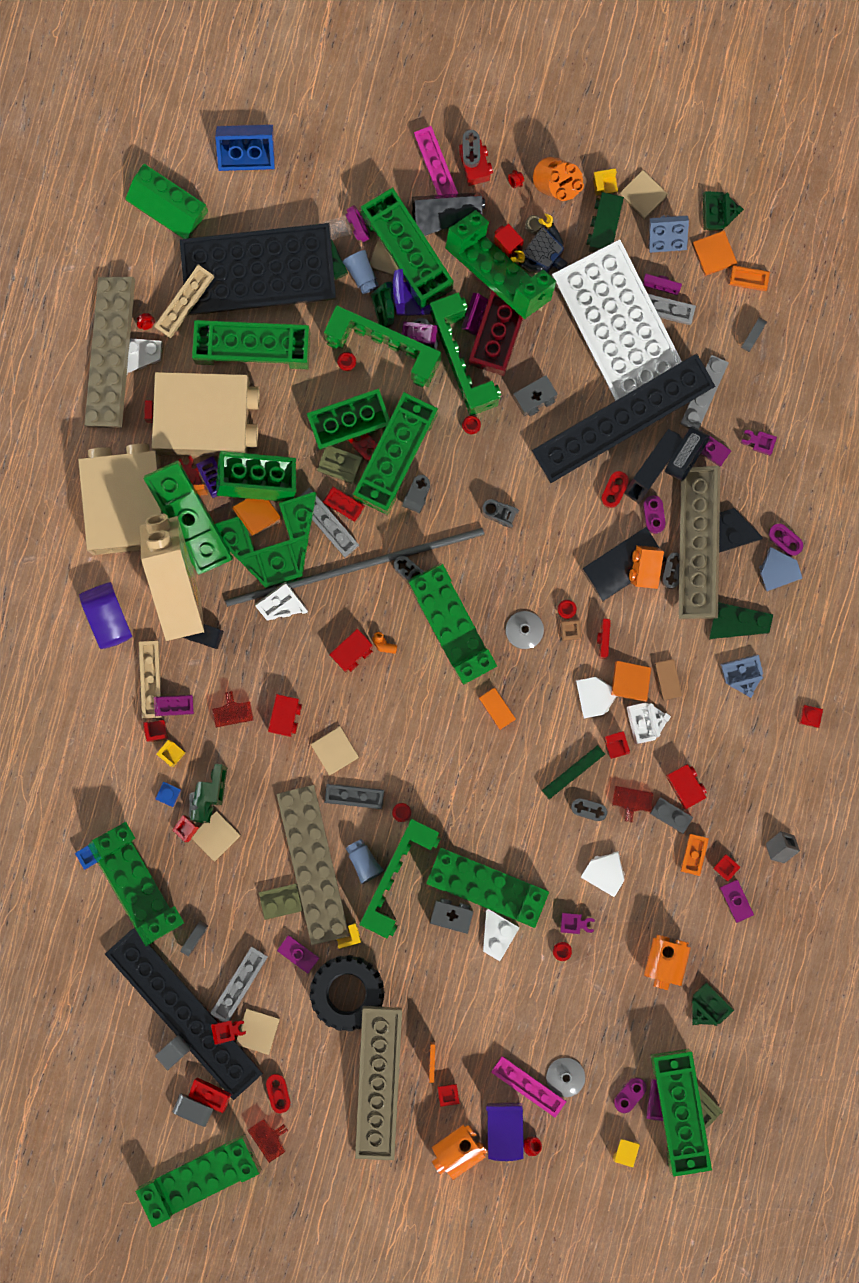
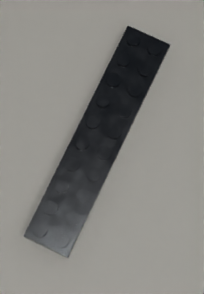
M696 353L531 451L547 479L552 483L716 386Z
M135 927L105 953L108 959L175 1035L179 1034L192 1048L190 1052L225 1091L231 1093L230 1097L233 1100L263 1074L235 1040L214 1044L211 1025L219 1022L150 944L145 946Z

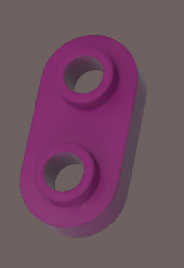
M353 205L347 208L346 218L355 228L353 233L356 239L362 242L369 240L370 234L357 207Z
M652 495L646 498L643 504L645 523L650 533L659 534L666 525L662 500L658 496ZM655 502L657 504V507L652 508L650 506V503ZM657 520L660 525L655 527L653 521Z
M775 524L770 528L768 533L770 540L787 555L796 556L803 550L802 540L785 525ZM775 531H779L781 537H776ZM791 543L795 544V550L790 549L789 545Z
M638 1077L631 1078L615 1097V1108L621 1113L630 1112L645 1094V1082ZM634 1085H640V1090L635 1092L633 1090ZM627 1100L628 1105L626 1107H622L621 1101Z

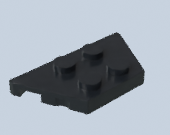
M735 508L720 512L719 553L763 539Z

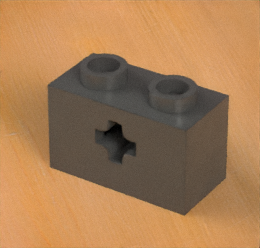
M547 375L515 392L513 399L525 417L526 415H535L539 412V408L544 405L548 407L554 404L558 394ZM533 394L536 396L540 395L539 401L536 399L532 400Z
M441 898L440 901L436 900L430 924L468 934L474 912L470 910L471 906L459 903V906L451 905L452 901ZM452 910H455L458 918H453V921H451L449 916H447V912L451 913Z

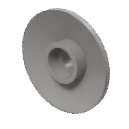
M529 611L515 613L506 624V636L509 642L520 649L533 648L541 641L544 634V626L541 619ZM523 626L529 628L527 633L522 632L521 628Z
M560 1058L549 1066L546 1081L550 1090L558 1096L571 1097L579 1093L583 1088L585 1072L576 1060ZM564 1075L570 1076V1080L564 1082L562 1078Z

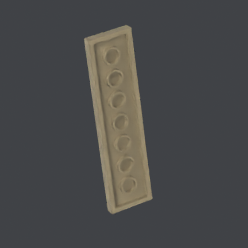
M98 277L84 424L86 427L122 428L135 278Z
M719 466L692 467L685 480L681 481L679 619L718 618Z
M311 785L278 793L277 799L311 945L348 937L350 935L315 786Z
M363 1006L355 1159L394 1160L402 1008Z

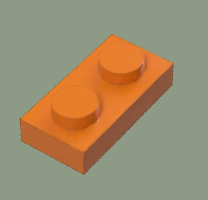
M689 834L681 872L700 876L709 838Z

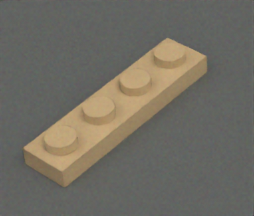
M197 265L154 327L169 338H172L211 283L214 275L200 265Z
M159 641L139 642L142 718H162V716L155 717L154 697L161 696Z

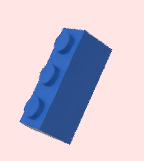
M273 125L216 127L218 171L275 169Z

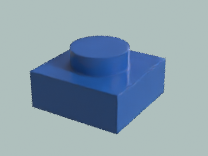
M163 782L155 799L174 807L181 789Z
M88 846L75 853L84 870L97 863Z

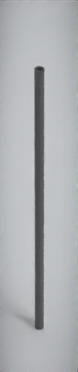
M483 528L475 529L286 583L293 589L393 561L400 556L407 557L484 535ZM282 584L225 599L226 605L228 607L267 596Z

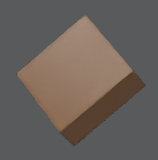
M580 620L560 622L562 641L581 639Z

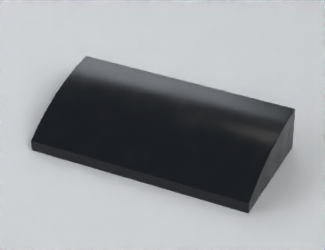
M647 527L582 568V572L602 602L631 584L629 574L630 570L633 569L632 555L636 551V545L659 548Z

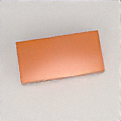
M733 265L729 285L767 291L770 272Z
M495 687L479 697V700L499 730L516 720Z

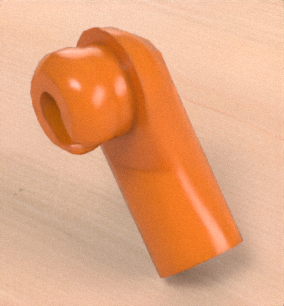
M376 632L372 640L377 650L396 654L397 645L387 643L383 633Z

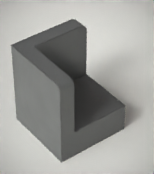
M782 831L766 843L770 859L780 863H786L800 851L795 835Z

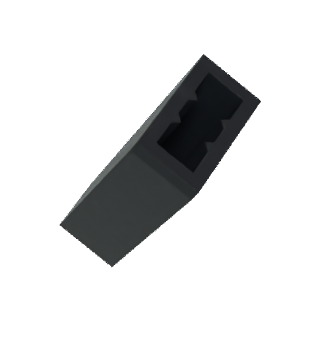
M479 192L412 197V218L424 236L455 225L475 210L483 215L482 209H485V198H482Z
M670 429L666 431L626 488L624 494L638 504L647 494L683 440L677 432Z

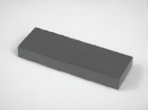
M327 784L324 803L382 809L384 790Z

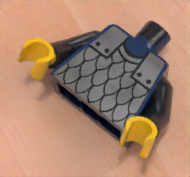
M545 214L547 217L546 222L541 218L539 219V223L546 226L540 229L524 252L515 251L518 254V259L511 257L513 262H519V265L529 273H538L541 270L548 273L553 266L560 271L568 265V262L561 258L564 251V243L558 229L552 223V216L549 214Z

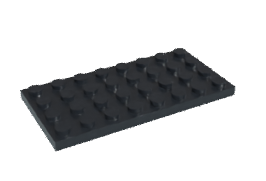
M329 223L179 239L183 285L197 265H200L214 275L213 280L188 315L337 299Z

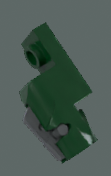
M215 764L214 769L211 771L212 783H197L195 791L189 795L190 820L199 823H210L214 809L212 805L223 804L228 767L222 764Z

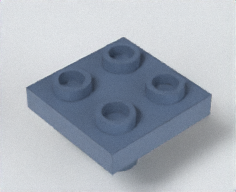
M663 215L661 218H650L649 253L687 250L688 216L671 217L667 215L665 217Z

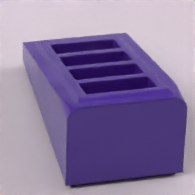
M212 456L196 465L211 497L215 498L217 497L216 489L213 490L212 487L216 485V481L209 483V480L217 477L218 465ZM210 463L213 464L212 467L203 471L202 467ZM216 470V473L206 477L205 474Z

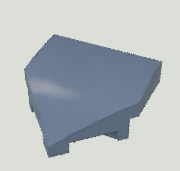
M772 547L769 548L768 555L759 567L766 591L802 579L796 559Z
M756 654L720 664L725 683L751 698L760 680L763 679L759 655Z

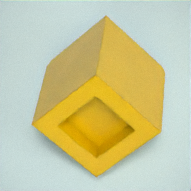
M616 169L594 172L593 183L596 196L601 195L602 192L610 194L618 191Z
M168 740L157 752V755L169 766L174 767L186 752L172 740Z
M357 924L347 926L350 936L337 939L338 949L362 942Z
M620 1139L617 1152L613 1156V1161L634 1167L640 1144L636 1141L631 1142Z

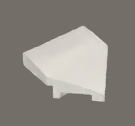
M592 677L576 681L584 718L604 715L605 712L609 711L615 698L618 697L611 695L612 686L601 678Z
M642 703L626 707L635 744L655 740L661 735L662 729L671 717L654 707L652 703Z
M619 851L609 855L595 856L587 865L581 878L615 897L625 880Z

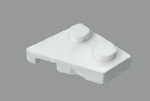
M130 339L127 374L134 370L145 368L149 364L160 362L163 342L158 340Z
M286 582L255 604L266 620L308 612L306 606Z
M488 908L486 910L483 952L500 961L518 932L519 927Z

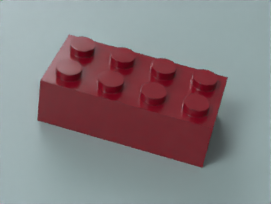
M491 291L468 365L505 376L523 317L494 291Z

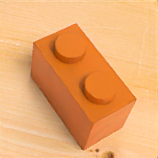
M636 545V551L632 555L634 564L629 574L630 583L636 587L658 589L664 551L658 547Z

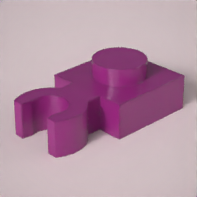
M751 430L744 431V434L749 435L750 440L742 439L741 443L743 445L753 444V451L768 456L772 455L777 439L776 436L761 431L756 436Z
M562 913L560 932L580 934V929H584L586 932L592 933L594 929H588L587 923L590 921L595 922V919L586 918L581 920V914Z

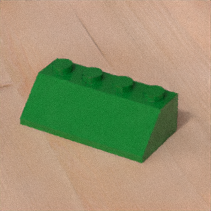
M146 164L142 165L133 178L125 198L128 203L182 239L190 238L208 213L206 204Z
M379 389L307 413L319 450L387 427L390 421Z
M220 451L216 478V496L287 501L294 498L296 493V458Z

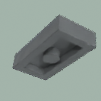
M659 797L650 812L652 816L684 834L693 819L692 816Z

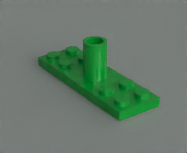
M179 460L144 476L143 479L163 514H166L168 518L178 516L191 563L198 575L233 559L232 554Z

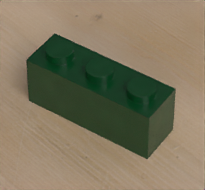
M602 192L601 197L596 198L594 209H598L596 216H592L590 227H594L592 234H588L586 245H590L589 252L595 253L614 243L624 197Z

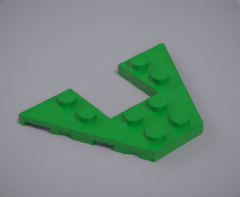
M316 492L279 503L290 540L260 550H254L250 533L239 517L215 524L229 551L265 588L303 577Z

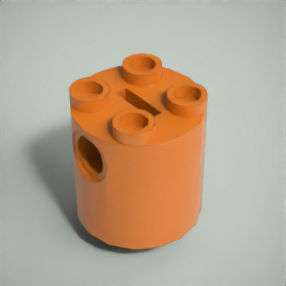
M547 157L542 159L534 169L533 181L537 190L560 201L573 199L584 188L582 172L573 163L556 157Z
M657 935L652 940L644 976L655 979L653 986L660 989L668 990L670 983L682 986L691 947H688V942L676 940L673 943L669 942V937ZM669 946L674 949V955L671 958L667 957L665 953L666 948Z
M463 1124L432 1146V1150L437 1157L432 1163L440 1175L446 1171L454 1180L486 1158L485 1154L488 1151L482 1142L476 1141L474 1137L477 1134L471 1126ZM466 1141H469L471 1144V1148L469 1151L465 1152L463 1150V1144Z

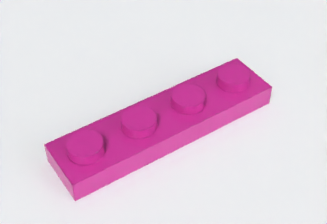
M432 126L414 132L437 195L458 194Z
M503 1056L500 1057L491 1071L492 1074L555 1118L566 1103V1100Z

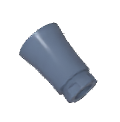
M366 250L354 253L342 261L362 294L369 293L379 287Z
M362 839L346 848L361 884L374 879L385 871Z

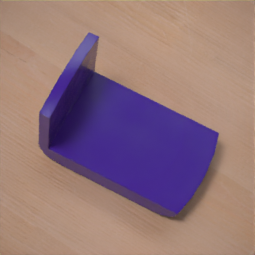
M403 269L395 270L393 276V298L396 314L399 316L430 315V304L420 309L411 295V286L408 282H403Z
M112 582L99 585L79 594L83 610L100 649L117 646L133 637L115 595Z
M487 1103L488 1159L495 1161L524 1159L523 1103Z

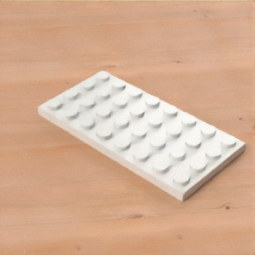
M621 240L552 274L615 401L682 362Z

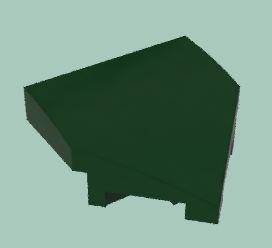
M705 191L703 193L704 230H723L744 209L729 197L730 194L728 192L724 194L723 192Z
M707 981L692 996V1025L717 1026L734 1011V1008Z

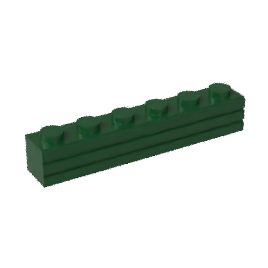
M597 745L541 791L548 800L602 758L605 753Z

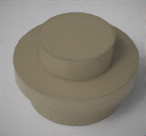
M532 215L527 218L525 228L529 233L537 234L544 227V225L539 223L541 217Z

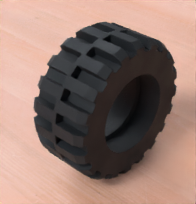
M341 955L330 959L319 968L311 982L309 995L312 1009L316 1012L320 1021L322 1020L326 1026L333 1027L338 1031L345 1030L349 1032L362 1028L363 1006L382 1007L385 992L383 980L378 970L374 968V965L361 957ZM341 975L356 976L365 986V1000L356 1010L341 1011L332 1004L329 998L331 983Z

